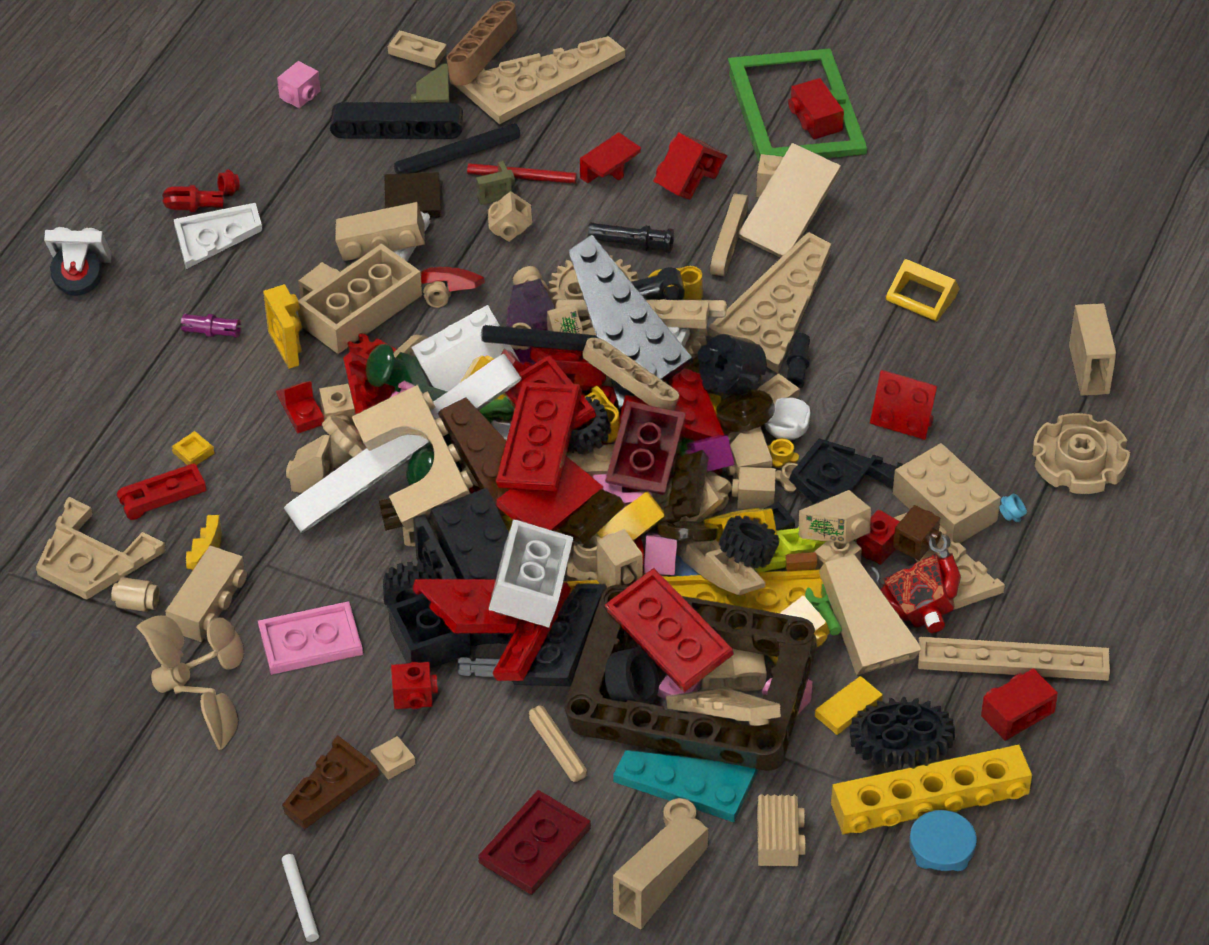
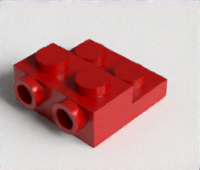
M531 347L530 358L537 363L550 355L572 383L580 385L582 390H591V387L595 386L601 387L606 381V374L586 361L582 355L583 351Z

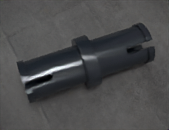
M796 333L792 336L791 353L787 355L786 360L788 365L786 379L798 388L804 386L805 369L808 368L810 362L808 356L810 337L804 333Z

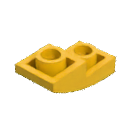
M647 491L616 514L597 534L600 538H603L608 534L625 529L631 539L635 541L665 517L664 511Z
M207 515L206 528H201L200 538L193 539L192 551L186 552L187 570H194L209 546L220 548L222 532L219 515Z

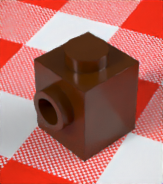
M913 505L895 527L893 548L920 561L930 549V538L934 537L936 545L941 539L942 532L939 531L941 518L928 510Z

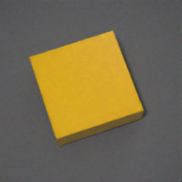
M196 431L172 446L173 454L186 465L195 463L197 466L215 454L214 446Z

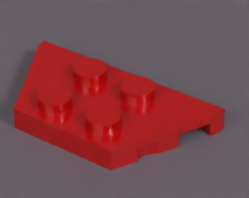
M415 579L413 591L415 594L423 593L431 601L429 608L444 620L453 633H514L519 618L488 610L496 579Z

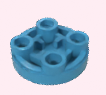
M935 810L923 814L914 822L909 842L911 851L915 856V862L919 867L941 871H962L968 866V862L975 853L977 838L972 824L966 818L952 811Z

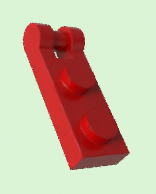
M193 463L125 486L118 490L117 497L120 503L125 505L124 512L127 518L135 520L140 518L146 511L207 490L201 473L196 464Z

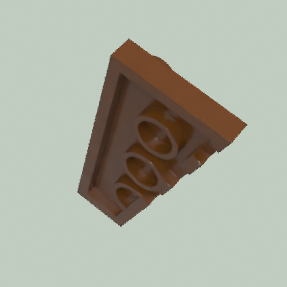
M465 397L441 409L438 415L442 419L481 490L487 488L496 505L497 499L511 489L498 488L496 483L506 440ZM497 507L501 517L506 515L502 510H500Z

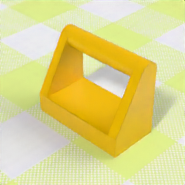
M905 259L886 295V300L937 322L956 298L960 288L955 279ZM909 280L936 290L942 293L935 308H932L899 293Z

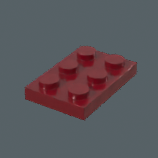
M537 790L478 855L479 863L530 895H533L591 829V821L547 794Z

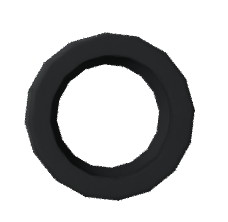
M636 647L612 653L607 660L605 682L612 700L654 703L659 689L658 674L652 658L643 649ZM630 671H631V673H632V677H633V681H634V688H633V686H632V682H631V678H630Z

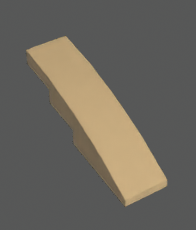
M686 538L677 540L676 554L702 577L720 588L741 595L765 587V581L751 566L746 567L744 562L741 561L739 564L736 563L734 557L728 558L726 556L727 552L721 551V546H719L716 539L713 541H695Z

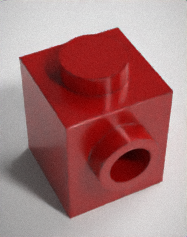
M878 509L871 516L870 533L857 538L856 543L862 548L861 555L882 565L896 550L893 548L895 527L900 521Z

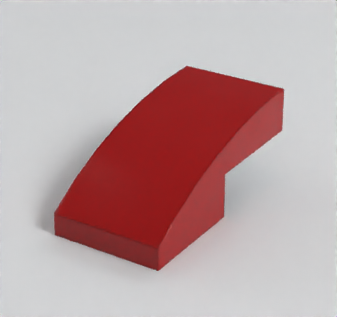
M429 267L421 272V284L447 281L449 292L474 289L485 283L483 276L460 268Z

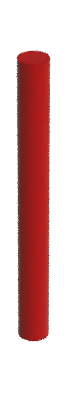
M468 163L467 174L484 176L498 172V166ZM506 167L507 170H512L514 178L574 184H576L577 173Z

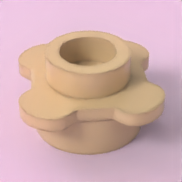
M787 463L782 467V471L777 470L775 473V480L780 481L784 490L790 493L795 492L797 489L789 481L791 472L798 465L796 463Z

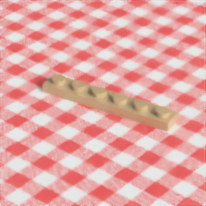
M919 637L921 651L918 653V669L1017 675L1019 673L1024 674L1034 668L1042 677L1109 680V648Z

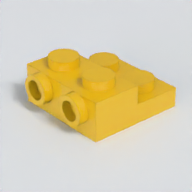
M283 284L265 290L263 294L268 332L288 369L299 366L298 353L302 352L299 331L302 330V325L296 314V311L300 310L298 299L295 294H290L286 285Z

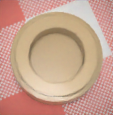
M682 798L669 801L663 810L665 825L667 826L680 813L689 818L696 819V808L693 803Z

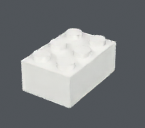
M513 519L504 546L488 610L549 627L559 601L573 537Z

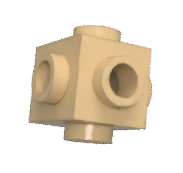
M510 191L499 201L494 202L488 209L489 229L493 234L501 236L510 242L532 224L531 204Z

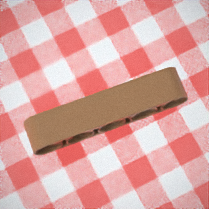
M500 1L492 5L447 55L449 81L452 85L463 86L470 84L515 34L518 28L516 9L513 2Z

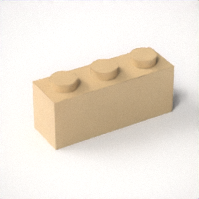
M415 202L336 219V243L343 261L361 258L380 244H383L391 251L424 245L425 223L418 203Z
M213 546L208 547L165 611L166 616L172 618L178 624L183 636L202 642L207 635L209 622L218 618L223 609L226 610L229 607L233 594L237 588L243 586L246 580L247 572L244 569L243 556Z

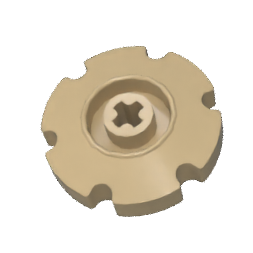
M1072 413L1058 416L1056 424L1047 422L1038 430L1034 439L1032 455L1036 457L1035 468L1037 472L1054 487L1064 485L1069 487V492L1093 494L1104 491L1106 483L1116 485L1120 482L1127 471L1130 452L1125 450L1127 444L1126 437L1114 424L1107 420L1097 422L1092 419L1090 414Z

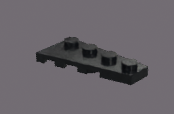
M577 584L564 601L558 613L559 617L553 623L524 680L512 681L514 685L571 687L601 595L607 589L606 584Z

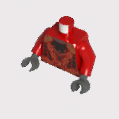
M941 534L944 541L942 548L937 547L934 537L929 540L931 550L939 552L940 557L935 553L884 578L885 584L883 585L880 582V572L876 568L871 567L876 573L875 584L901 620H910L915 627L925 624L930 633L939 632L945 627L942 616L953 611L955 607L953 598L957 596L961 580L953 553L948 552L951 540L946 534Z

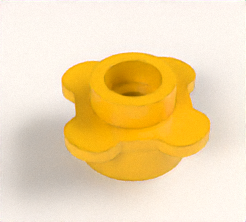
M776 439L771 445L767 446L772 458V466L775 468H781L787 463H796L799 460V454L794 452L793 443L787 439Z

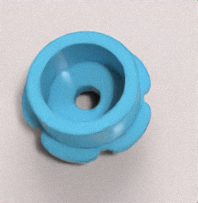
M1014 493L1008 497L1003 496L1001 498L1002 504L999 506V509L1004 518L1008 521L1013 519L1015 522H1020V517L1027 513L1022 500Z

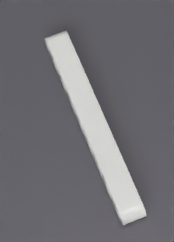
M502 354L435 400L433 403L436 408L432 409L431 412L436 420L440 418L438 412L441 409L465 397L479 411L515 386L522 378L507 356ZM404 435L371 451L366 448L293 499L284 509L299 531L303 533L408 461L417 450L428 447L431 443L417 435Z

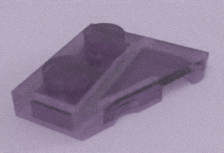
M541 279L513 286L506 327H512L516 323H525L531 329L543 330L548 328L547 311L553 310L555 307Z

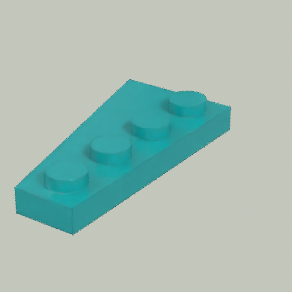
M625 750L613 774V782L669 801L678 798L686 799L693 803L698 811L735 822L757 776L758 769L712 760Z

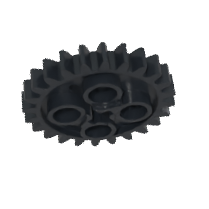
M902 697L900 702H895L893 698H889V703L887 704L877 701V707L866 705V712L858 711L857 717L852 718V725L849 726L851 747H855V754H862L864 761L873 758V765L885 762V768H889L892 764H897L898 769H902L904 764H909L914 769L918 762L927 766L928 759L939 761V754L947 755L948 748H953V741L955 740V726L953 718H949V712H941L940 705L931 708V701L919 704V698H915L912 702H907L906 697Z

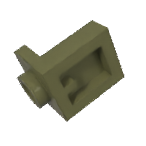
M504 161L498 162L497 173L476 177L477 199L480 205L499 201L510 191L512 192L511 186L515 185L514 175L511 169L507 170Z

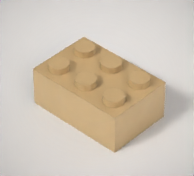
M942 443L895 469L893 494L909 509L916 505L940 517V526L947 531V536L954 543H962L997 522L1001 497Z

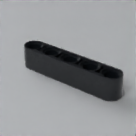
M341 102L332 107L330 131L335 137L343 139H454L462 133L463 110L455 103Z

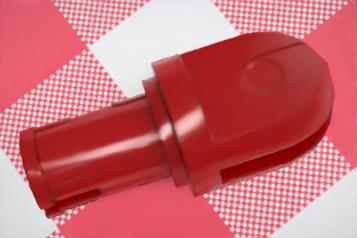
M189 185V187H169L162 194L164 206L172 210H189V212L195 213L198 207L223 208V190L201 191L195 185Z

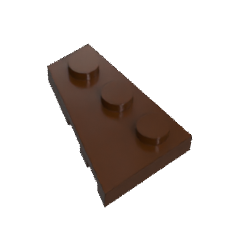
M337 735L332 741V748L327 755H321L316 761V769L309 777L301 780L282 804L284 813L305 830L380 775L378 766Z

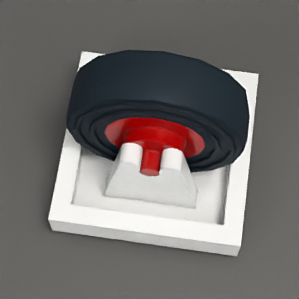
M64 227L45 230L44 241L53 257L50 266L51 278L56 287L65 294L74 296L84 295L93 290L101 278V263H111V250L102 231L94 228L71 231Z

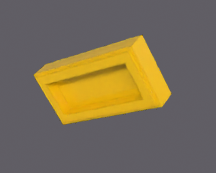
M859 676L816 708L815 717L838 735L852 724V718L857 717L858 711L866 712V705L875 707L877 706V701L882 702L883 694L863 677Z

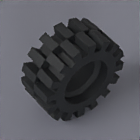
M585 397L594 408L597 416L590 420L593 422L587 428L572 430L568 445L569 452L574 453L575 449H577L578 454H584V449H588V452L591 453L594 452L593 446L596 445L599 449L603 446L601 440L607 442L609 439L608 434H611V424L603 404H600L599 400L594 399L592 402L591 397Z
M738 515L728 520L719 539V546H721L722 552H727L726 556L728 558L734 557V561L738 564L741 561L744 562L746 567L752 564L753 568H759V566L765 568L770 564L779 545V537L774 535L775 531L773 529H767V524L763 523L761 525L758 523L759 520L755 518L752 521L748 516H744L742 519Z
M407 562V566L399 563L397 564V569L391 567L388 569L389 573L385 572L383 579L384 604L387 605L388 609L389 605L419 596L413 591L415 579H438L437 572L435 570L432 571V567L429 565L424 568L421 562H418L417 566H413V562Z

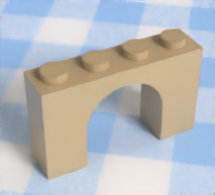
M418 385L352 416L355 426L369 451L404 435L423 437L433 445L434 462L428 474L420 481L389 496L406 530L414 527L413 518L425 514L428 520L431 509L471 494L469 488L473 487L467 471L460 472L456 464L461 459L454 444L448 446L443 437L448 432L442 419L438 418L435 420L431 412L436 407L428 391L422 394Z

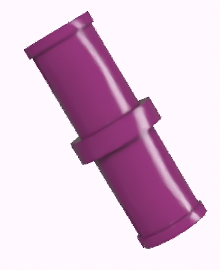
M186 313L183 314L181 324H186L181 326L183 332L205 333L207 337L224 335L236 338L241 333V327H237V325H241L240 319L217 318L215 314L198 316Z

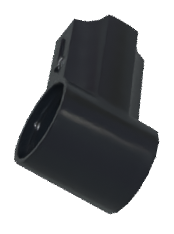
M664 268L657 276L631 281L645 300H682L685 296L682 275L676 268Z

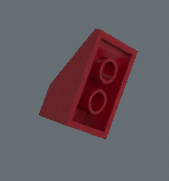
M626 401L605 483L665 495L675 468L676 458H678L685 433L686 413Z

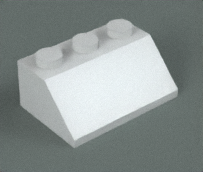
M488 305L411 347L434 388L449 391L457 386L472 361L481 355L484 357L487 355L495 359L501 355L505 348L512 352L519 361L511 345L481 341V329L484 325L500 326Z

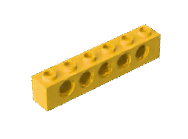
M1014 745L930 763L927 766H916L914 769L907 768L832 784L831 805L842 835L853 832L862 833L868 829L894 826L899 822L918 819L923 814L935 810L957 812L968 807L986 806L996 801L1021 798L1030 792L1032 773L1020 745Z

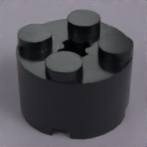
M720 334L713 337L698 350L699 371L705 389L728 395L748 394V391L752 389L757 390L761 385L758 384L761 375H765L766 355L763 348L752 340Z

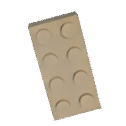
M380 244L298 300L300 306L298 315L302 328L339 354L348 348L347 342L355 343L359 340L358 335L360 333L368 334L421 297V272L386 246Z

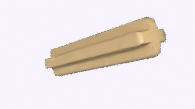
M541 705L532 708L529 711L530 721L568 777L573 782L584 779L587 776L586 767L546 709Z

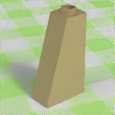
M842 553L828 557L819 573L833 612L842 628L841 634L856 676L915 659L921 651L919 643L854 554L844 557Z
M682 813L673 819L613 875V914L642 929L708 848V828L701 821L689 818Z

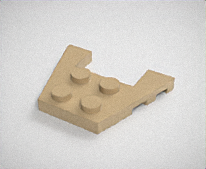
M68 497L64 504L65 510L62 516H59L55 524L56 530L52 539L49 538L36 566L38 576L87 600L119 581L121 577L127 576L166 551L165 544L143 532L124 552L101 543L78 531L92 516L91 507Z

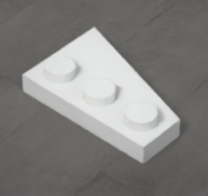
M256 203L174 219V227L186 269L262 231Z

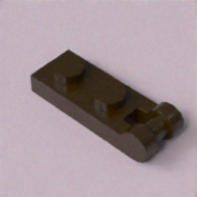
M703 450L676 458L669 504L664 507V516L668 523L678 522L684 516L688 518L695 517L700 513L709 459Z

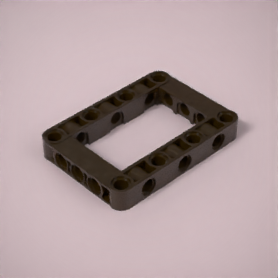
M613 585L605 589L601 595L564 704L571 730L583 736L764 771H772L779 768L785 760L817 651V640L813 623L803 617L682 596L732 649L778 657L776 666L771 668L772 679L767 695L764 694L762 699L780 704L781 717L771 718L769 723L765 725L748 726L727 722L726 718L695 712L684 714L665 710L663 706L631 700L621 702L608 699L609 693L605 682L607 660L612 653L624 650L629 634L606 611L605 604L629 586ZM737 627H743L742 629L735 630ZM798 638H805L804 640L796 641ZM580 712H587L584 715H577ZM649 723L647 726L638 727L640 724ZM703 735H711L706 739H700ZM765 747H773L771 750L768 751L762 750Z

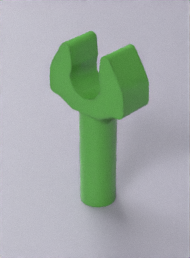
M824 584L821 587L822 598L815 597L812 590L807 588L805 597L827 622L830 634L833 636L840 634L842 628L831 608Z

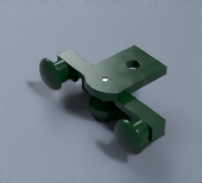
M380 344L375 347L367 359L366 377L369 383L375 387L388 384L395 386L396 391L400 392L399 383L406 381L414 386L418 385L422 394L428 391L433 402L448 392L428 386L416 356L400 352L394 357L393 349L388 344ZM485 417L491 424L493 418ZM449 433L443 436L447 445H451L450 439L452 438ZM432 444L428 447L420 448L411 456L406 470L409 486L423 479L430 471L434 462V448ZM458 461V462H456V464H457V466H458L460 472H462L463 470H462L461 465H460V463H459V461Z

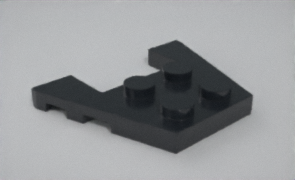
M818 438L793 469L789 481L813 504H816L848 490L853 492L866 474L893 489L895 469L904 464L899 462L896 466L883 462L882 457L872 455L871 458L855 454V449Z

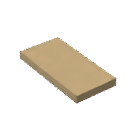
M792 143L740 229L738 237L781 258L801 239L839 175L841 165Z

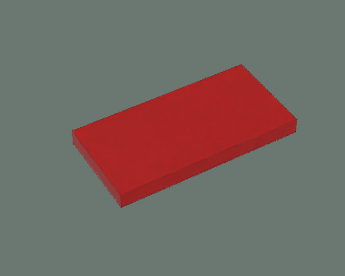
M522 382L496 479L498 488L557 491L582 393L580 385Z
M655 568L651 569L605 604L606 611L684 693L734 655L733 649Z

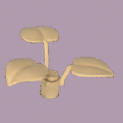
M154 616L144 620L136 628L144 635L154 656L162 664L161 667L152 671L151 679L155 689L160 693L173 689L175 694L180 692L203 693L200 703L204 719L217 749H223L235 734L238 725L237 713L233 703L224 693L216 695L213 688L184 685L190 679V668L216 656L221 666L226 670L239 666L244 653L243 644L238 633L234 631L233 625L224 618L211 620L207 626V639L214 651L185 664L180 663L183 657V652L180 649L184 645V637L178 624L167 616Z

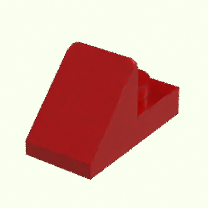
M311 381L301 382L276 391V395L297 434L322 426L324 416L313 397Z

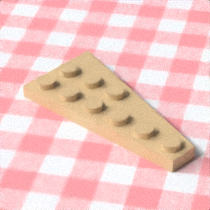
M808 232L727 309L725 317H718L708 327V335L715 337L720 334H728L752 340L763 348L767 367L778 373L792 342V336L796 333L830 255L831 243Z

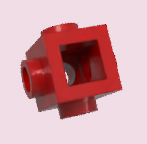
M429 662L391 665L394 709L433 707L432 694L438 693L437 674L430 675Z

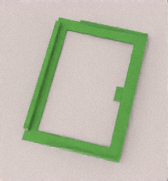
M831 49L728 58L730 65L729 76L758 161H760L761 154L784 157L790 146L771 147L744 67L821 60L831 87L829 91L844 110L843 123L850 141L798 146L824 158L867 154L865 140Z

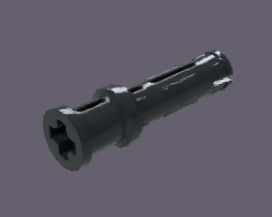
M590 222L588 228V237L593 235L596 240L638 245L644 251L651 248L664 250L668 254L671 253L673 248L674 229L671 228L665 231L651 229L650 226L645 225V227L643 226L641 229L596 224ZM606 232L627 234V236L608 235ZM653 238H660L663 241H655Z

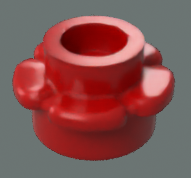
M230 169L219 173L217 177L218 190H223V195L229 194L230 197L233 196L240 187L238 175L234 174Z

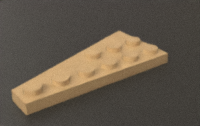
M607 36L579 43L578 48L564 51L563 48L553 50V54L542 57L538 53L501 62L497 68L483 69L470 84L456 87L498 124H501L624 59L625 49Z

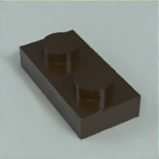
M600 489L576 513L571 515L559 529L562 534L573 537L574 542L584 546L625 505L620 496Z

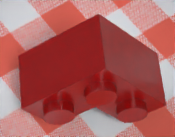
M678 132L677 136L670 142L669 151L664 161L659 164L653 182L680 197L691 200L702 177L706 176L716 179L728 155L701 140Z

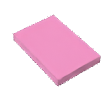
M349 601L258 621L271 675L363 655V648Z

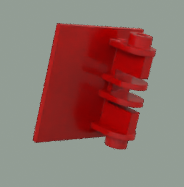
M881 370L870 424L926 440L928 428L932 426L934 416L931 414L937 386Z

